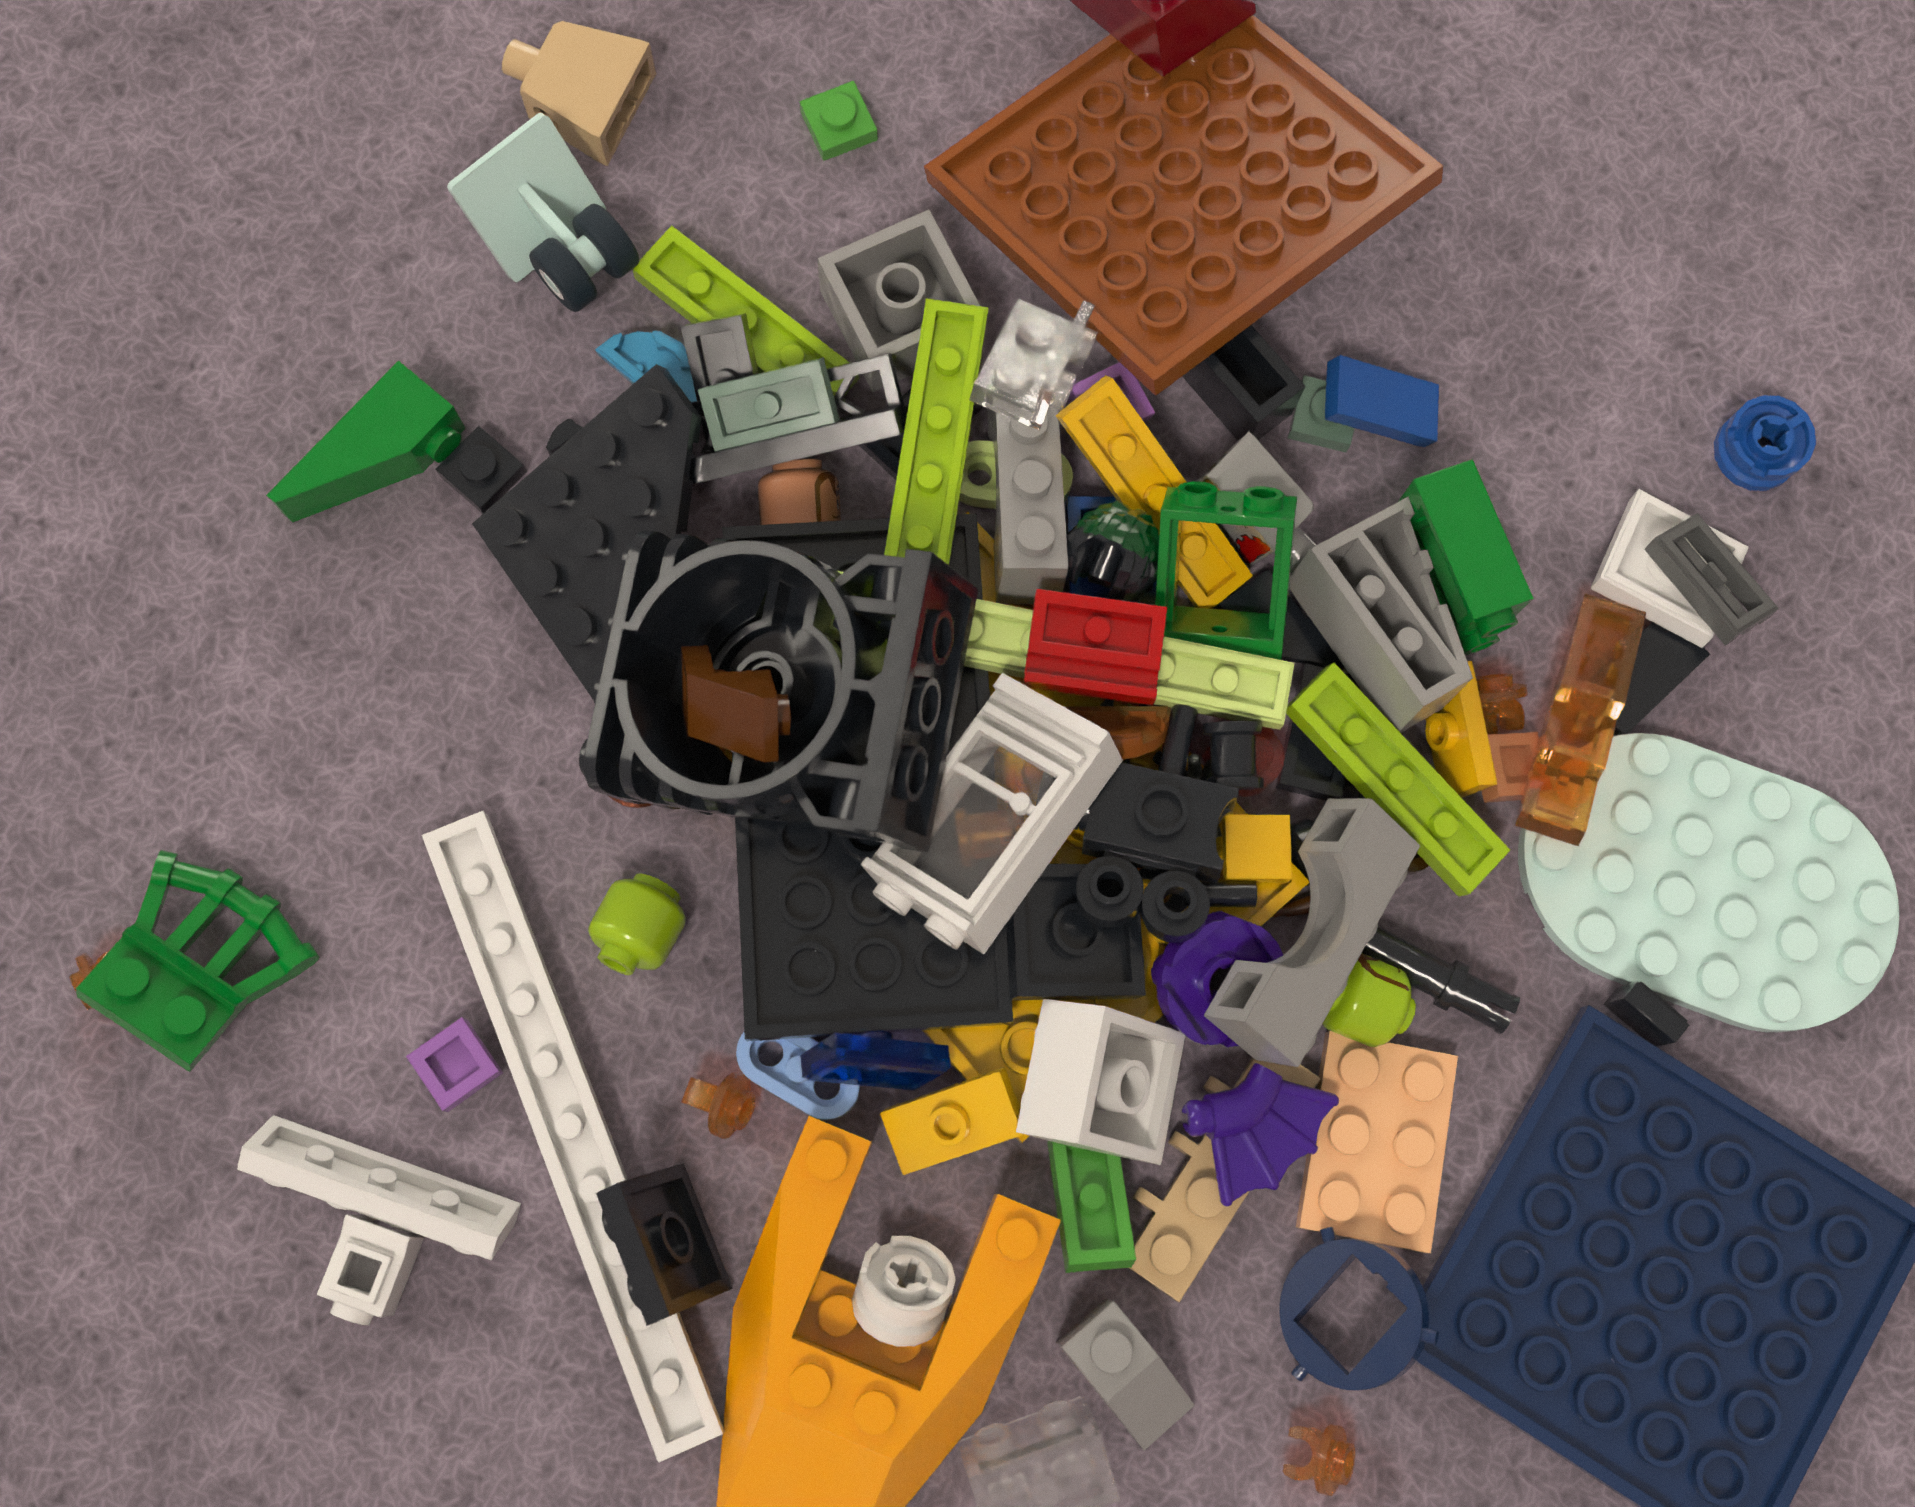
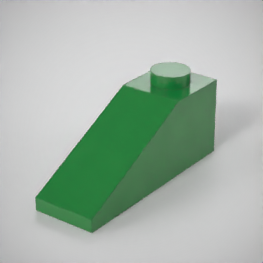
M398 360L266 496L292 523L423 473L434 461L437 463L443 462L459 446L461 433L466 428L454 406Z

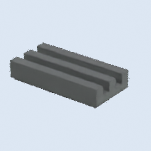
M1698 513L1655 537L1644 549L1724 645L1735 640L1740 634L1743 635L1750 631L1756 624L1763 623L1779 609Z

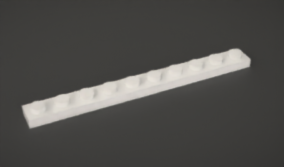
M480 811L423 834L422 837L659 1463L718 1437L725 1431L680 1313L646 1326L641 1310L636 1307L630 1298L627 1288L628 1276L616 1244L610 1240L604 1230L602 1223L603 1210L596 1195L597 1192L618 1182L628 1180L489 816L484 811Z

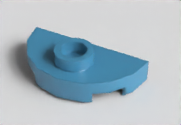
M637 331L626 335L619 333L613 335L595 349L598 356L632 384L656 364L666 368L690 402L697 401L686 348L681 342L661 331H652V333Z

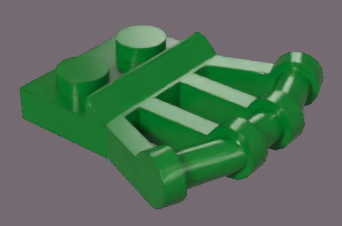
M160 850L136 922L122 932V938L77 986L76 994L77 998L188 1072H191L247 1004L297 977L314 965L320 957L310 943L302 944L280 912L282 904L268 894L259 897L242 885V876L230 868L221 872L178 861V854ZM170 886L204 894L205 897L166 941L154 934ZM226 906L245 920L208 964L203 967L184 953ZM263 933L280 959L234 986L223 980L224 977Z

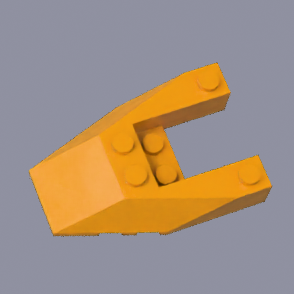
M808 1116L733 1307L723 1421L725 1432L722 1434L716 1507H906L982 1413L1036 1287L1061 1220L1000 1194H994L941 1329L931 1340L917 1346L897 1347L880 1342L865 1332L854 1317L852 1298L856 1284L822 1270L871 1149L872 1142Z

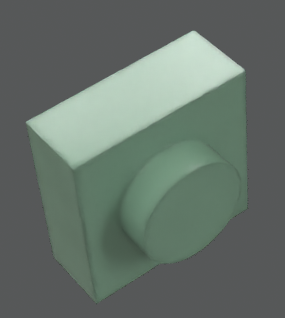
M1304 375L1301 382L1306 387L1293 411L1287 438L1347 452L1351 445L1354 428L1325 420L1326 380Z

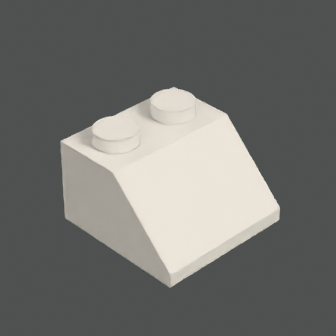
M1043 999L1034 1035V1045L1026 1085L1021 1098V1109L1016 1132L1059 1144L1161 1165L1185 1035L1179 1031L1106 1006Z

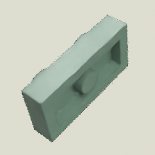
M824 357L698 389L715 452L833 424L840 420Z

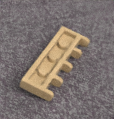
M1252 1057L1233 1088H1236L1245 1079L1254 1063L1274 1071L1283 1080L1315 1088L1320 1077L1301 1064L1299 1067L1258 1061ZM1212 1076L1209 1077L1203 1086L1209 1093L1232 1089ZM1175 1131L1168 1143L1189 1158L1162 1200L1140 1186L1132 1197L1152 1211L1153 1214L1134 1242L1136 1261L1129 1269L1175 1301L1180 1302L1249 1191L1233 1201L1231 1206H1223L1219 1197L1211 1139L1204 1134L1196 1144L1183 1134Z

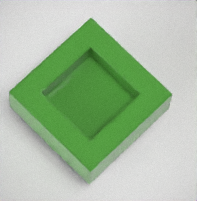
M854 81L799 101L800 112L823 161L878 140L877 128Z

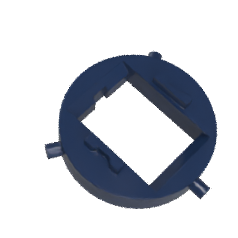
M1333 1227L1321 1229L1320 1233L1323 1244L1311 1249L1296 1262L1289 1272L1281 1292L1279 1315L1282 1333L1290 1352L1299 1363L1291 1373L1300 1382L1310 1374L1329 1386L1343 1390H1366L1389 1384L1401 1377L1413 1366L1421 1354L1425 1342L1437 1344L1439 1331L1429 1329V1309L1423 1286L1409 1264L1391 1249L1362 1239L1337 1240ZM1357 1258L1373 1274H1379L1389 1283L1386 1287L1407 1309L1349 1373L1306 1329L1300 1320L1354 1259Z

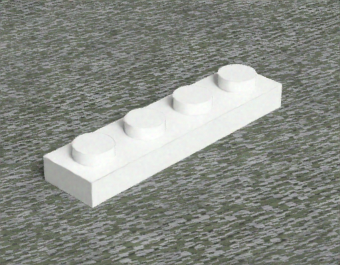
M275 1115L242 1146L237 1170L262 1178L270 1185L299 1191L324 1200L332 1207L352 1210L388 1223L396 1230L413 1232L452 1246L460 1253L477 1255L489 1260L493 1259L514 1228L521 1203Z

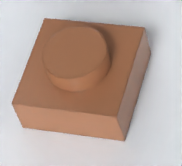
M1538 732L1488 735L1497 784L1482 790L1484 803L1531 800L1536 796L1551 793Z

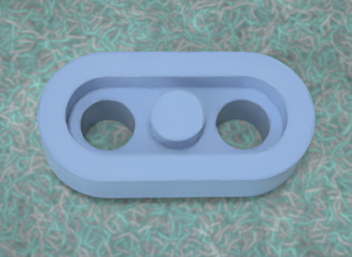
M744 1032L742 1033L736 1049L737 1062L743 1074L755 1084L818 1120L829 1121L841 1118L851 1111L856 1104L860 1093L859 1077L854 1066L843 1056L810 1037L746 1041ZM776 1042L783 1048V1058L775 1066H765L759 1060V1050L765 1043ZM823 1075H832L840 1083L839 1093L833 1099L823 1100L815 1093V1083Z

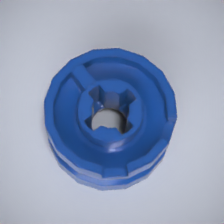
M1762 395L1747 401L1719 428L1714 440L1715 460L1721 472L1733 484L1750 491H1767L1782 485L1811 459L1816 446L1815 428L1808 414L1795 402L1781 396ZM1761 437H1765L1772 446L1767 444L1762 447L1759 445L1758 440Z

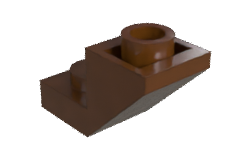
M708 645L682 646V696L688 736L762 762H777L778 736L790 734V706L787 694H777L770 670L725 672V669H714Z

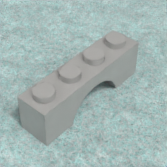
M993 348L986 397L988 441L993 442L996 468V521L993 548L996 603L1034 605L1036 589L1062 592L1068 572L1059 420L1055 416L1059 413L1055 349Z
M1371 798L1328 799L1298 850L1308 874L1311 892L1309 915L1301 936L1287 953L1274 961L1262 963L1235 960L1204 1016L1255 1060L1299 1067L1304 1056L1314 1046L1322 1023L1336 998L1344 991L1349 974L1365 945L1375 935L1381 916L1396 889L1404 882L1408 872L1407 869L1421 845Z

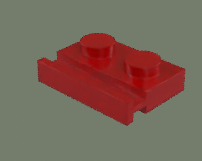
M1036 589L1023 684L1032 689L1153 705L1157 697V681L1160 671L1167 607Z

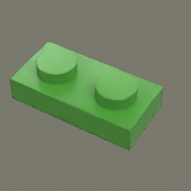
M1048 1141L1057 1217L1061 1220L1059 1231L1065 1273L1131 1268L1136 1261L1121 1158Z

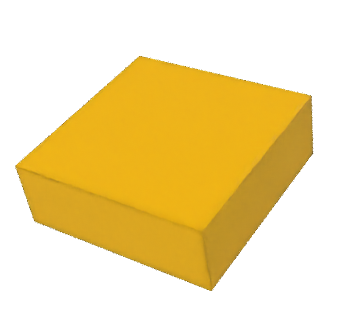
M1227 815L1222 820L1223 881L1288 883L1292 879L1290 815Z

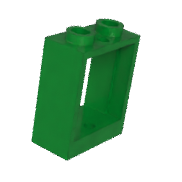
M1471 459L1413 479L1399 499V501L1406 497L1410 499L1415 513L1410 519L1420 550H1428L1434 567L1429 573L1440 605L1447 604L1465 655L1479 652L1499 642L1498 634L1517 625L1516 615L1534 599L1475 463Z
M1199 481L1185 482L1180 484L1178 488H1167L1160 516L1155 604L1167 607L1164 637L1282 660L1297 506L1296 496H1283V492L1279 489L1266 486L1250 487L1244 490V493L1217 491L1215 485ZM1182 521L1277 528L1270 614L1177 606Z

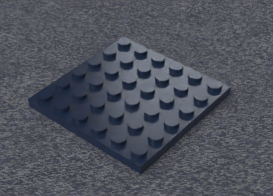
M1587 1005L1581 1007L1423 1285L1429 1309V1329L1439 1331V1338L1436 1345L1425 1342L1423 1350L1415 1363L1637 1507H1789L1915 1262V1207L1597 1009Z

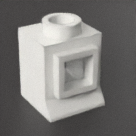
M346 1215L340 1238L317 1295L334 1301L330 1311L332 1315L353 1323L368 1326L373 1315L382 1318L395 1314L424 1236L412 1232L399 1233L374 1224L375 1219L365 1215Z

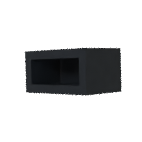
M1252 325L1182 376L1237 441L1248 432L1259 440L1291 416L1306 387Z

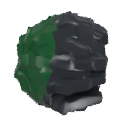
M1119 500L1110 504L1099 505L1096 510L1086 512L1083 518L1078 521V524L1066 536L1068 540L1067 574L1069 575V580L1076 585L1079 577L1086 578L1087 576L1089 582L1110 589L1107 595L1109 599L1134 602L1141 598L1145 592L1152 589L1157 580L1159 530L1153 523L1152 517L1147 515L1146 511L1142 509L1133 510Z

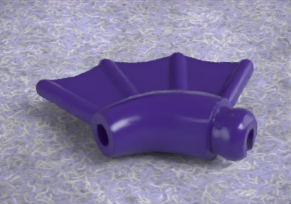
M1254 1063L1245 1079L1236 1088L1206 1094L1202 1100L1194 1099L1187 1101L1182 1108V1113H1187L1188 1122H1184L1183 1127L1190 1136L1198 1137L1206 1134L1211 1139L1221 1204L1228 1207L1233 1204V1201L1248 1191L1267 1188L1271 1190L1278 1189L1286 1170L1295 1160L1308 1153L1315 1154L1318 1150L1316 1141L1321 1122L1329 1111L1338 1105L1339 1098L1334 1093L1283 1080L1274 1071Z

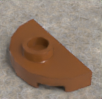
M1063 706L1108 731L1123 761L1157 750L1165 742L1171 715V707Z

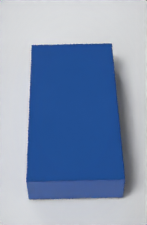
M1342 355L1327 362L1325 420L1419 447H1426L1437 442L1439 384Z

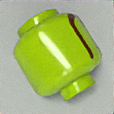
M1361 953L1348 976V982L1344 991L1336 998L1322 1023L1323 1026L1332 1032L1370 1047L1384 1045L1396 1034L1404 1033L1412 1023L1416 1010L1415 1000L1411 998V984L1406 973L1399 968Z

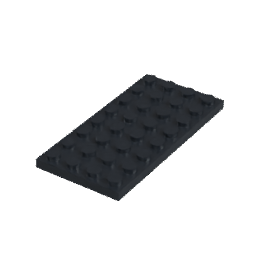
M977 513L957 514L949 566L977 587V599L983 600ZM890 518L722 527L723 539H731L733 541L773 543L796 553L799 552L812 556L836 571L845 572L866 554L884 555ZM834 640L842 650L841 641ZM966 666L963 668L947 755L990 698L988 671ZM783 679L777 681L774 685L777 694H781ZM993 756L981 774L996 783ZM974 783L931 841L928 853L923 852L914 866L969 900L1001 855L997 796ZM735 818L744 1034L746 1041L1010 1025L1013 1023L1006 925L985 954H982L964 941L958 949H954L939 940L924 927L928 918L912 908L906 916H903L885 905L872 893L878 884L861 864L866 857L871 859L883 842L840 836L814 826L809 818L796 821Z

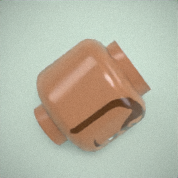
M798 459L772 465V472L765 474L758 481L760 525L841 521L839 481L833 472L822 469V460Z

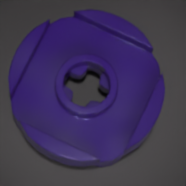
M1222 911L1212 912L1208 915L1202 930L1195 937L1179 943L1169 942L1165 947L1164 953L1160 954L1153 963L1151 978L1157 986V999L1162 1013L1171 1026L1194 1042L1203 1045L1222 1044L1225 1047L1239 1046L1204 1016L1218 992L1215 989L1211 991L1209 989L1211 976L1219 967L1222 969L1232 967L1235 960L1262 963L1274 961L1283 956L1281 948L1272 935L1261 926Z

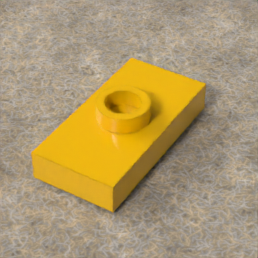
M1472 661L1467 662L1473 679L1443 709L1425 719L1426 739L1431 747L1435 770L1461 798L1497 784Z
M1005 1067L893 1105L880 1112L903 1175L1024 1135L1016 1132L1021 1108Z

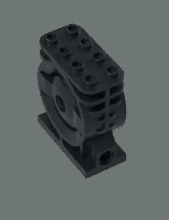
M647 530L639 532L632 542L626 546L622 555L621 570L623 576L616 608L611 612L608 620L607 634L609 641L602 673L597 677L594 685L593 699L595 706L588 738L584 741L580 750L579 766L588 786L596 792L629 803H650L667 809L682 808L705 815H712L714 813L727 817L757 818L768 821H796L809 818L814 826L840 836L889 843L902 849L928 853L978 588L936 554L929 551L906 549L905 557L866 554L844 573L840 574L832 567L812 556L799 552L796 553L773 543L733 541L731 539L716 538L711 544H708L693 535L677 534L671 539L661 532ZM833 613L835 619L832 625L840 632L842 650L827 635ZM708 645L714 669H725V672L770 670L774 685L777 681L783 679L781 694H787L789 699L790 734L778 736L777 762H762L731 751L734 753L733 761L731 762L719 746L688 736L683 711L682 646Z

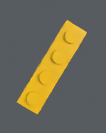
M1105 375L1055 416L1116 500L1123 502L1133 510L1142 509L1146 511V514L1152 517L1153 523L1160 533L1161 508L1167 488H1178L1186 480L1114 379ZM1182 521L1178 585L1196 608L1213 609L1253 575L1216 523Z

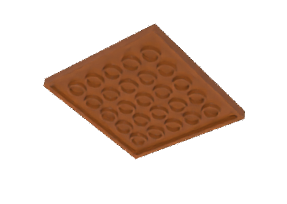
M1254 15L1164 77L1110 34L924 166L927 182L1155 396L1442 183L1443 165Z

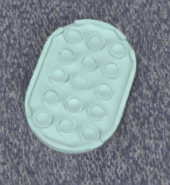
M1635 733L1605 738L1575 752L1547 775L1551 793L1536 796L1528 804L1523 817L1518 843V865L1524 893H1528L1536 913L1545 926L1543 930L1550 939L1575 962L1602 977L1623 985L1642 981L1663 1000L1740 1028L1760 1032H1788L1822 1025L1852 1010L1873 991L1891 961L1899 928V903L1895 881L1887 859L1873 835L1851 811L1833 798L1814 788L1687 741L1658 734Z

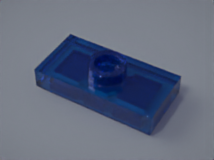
M869 1031L859 1035L834 1033L800 1055L802 1078H807L809 1081L912 1091L944 1074L951 1068L948 1045L896 1040L893 1034L887 1031Z

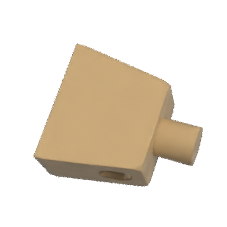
M565 21L553 24L540 49L517 39L512 40L507 46L502 60L503 73L523 81L520 94L528 117L531 119L538 113L545 114L551 119L564 141L606 166L609 165L656 75L650 43Z

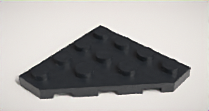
M657 364L472 523L592 699L594 685L597 677L602 673L608 646V620L611 612L616 608L622 581L621 560L624 549L643 530L661 532L671 539L677 534H681V532L687 533L693 481L688 480L693 443H699L702 417L669 371Z

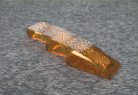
M1586 593L1584 594L1545 715L1515 826L1579 846L1587 830L1597 783L1606 768L1616 721L1626 702L1646 612Z

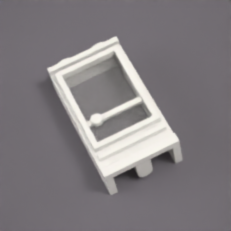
M1004 673L994 683V693L946 757L928 853L902 849L893 844L882 843L871 859L866 857L861 864L878 884L872 893L885 905L903 916H906L911 908L928 918L924 927L948 946L958 949L964 941L982 954H985L1123 761L1108 731Z

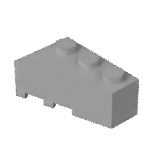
M1409 497L1310 548L1290 576L1289 584L1290 591L1364 695L1400 733L1443 709L1473 679L1447 604L1440 605L1429 573L1434 567L1428 550H1420L1410 519L1415 513Z

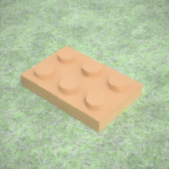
M1332 1031L1325 1033L1319 1070L1320 1080L1317 1083V1089L1336 1094L1339 1098V1103L1329 1111L1321 1122L1316 1141L1317 1152L1306 1155L1296 1228L1320 1232L1321 1229L1333 1227L1336 1236L1362 1239L1381 1245L1431 1254L1458 1056L1389 1042L1378 1047H1370Z

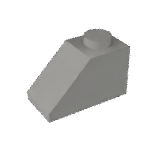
M1108 1298L1103 1300L1056 1342L1144 1451L1195 1406L1159 1355L1113 1300Z

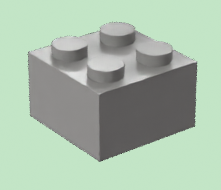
M926 210L817 258L820 292L855 360L859 361L891 353L898 381L914 374L926 298L980 306L930 210ZM879 370L863 374L872 392L883 388Z

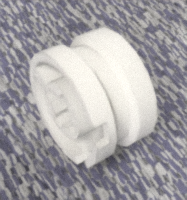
M892 1236L890 1243L882 1246L876 1242L865 1253L852 1298L854 1317L865 1332L878 1341L893 1346H917L931 1340L941 1329L946 1309L952 1296L956 1279L951 1262L940 1249L928 1241L912 1236Z

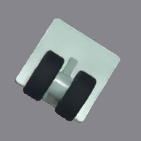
M543 113L536 114L452 179L447 185L449 192L507 276L513 281L519 282L535 269L553 295L572 312H579L596 298L597 291L591 277L602 268L612 277L621 278L639 263V255L633 242L620 224L606 210L605 205L555 125Z

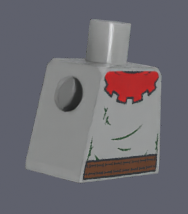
M1250 432L1245 434L1220 456L1197 480L1215 485L1217 491L1244 493V490L1250 487L1266 486L1279 489L1283 492V496H1296L1297 506L1291 573L1294 572L1310 548L1316 546L1298 527L1314 510L1313 502ZM1217 524L1237 554L1247 565L1253 566L1269 554L1275 557L1277 528Z

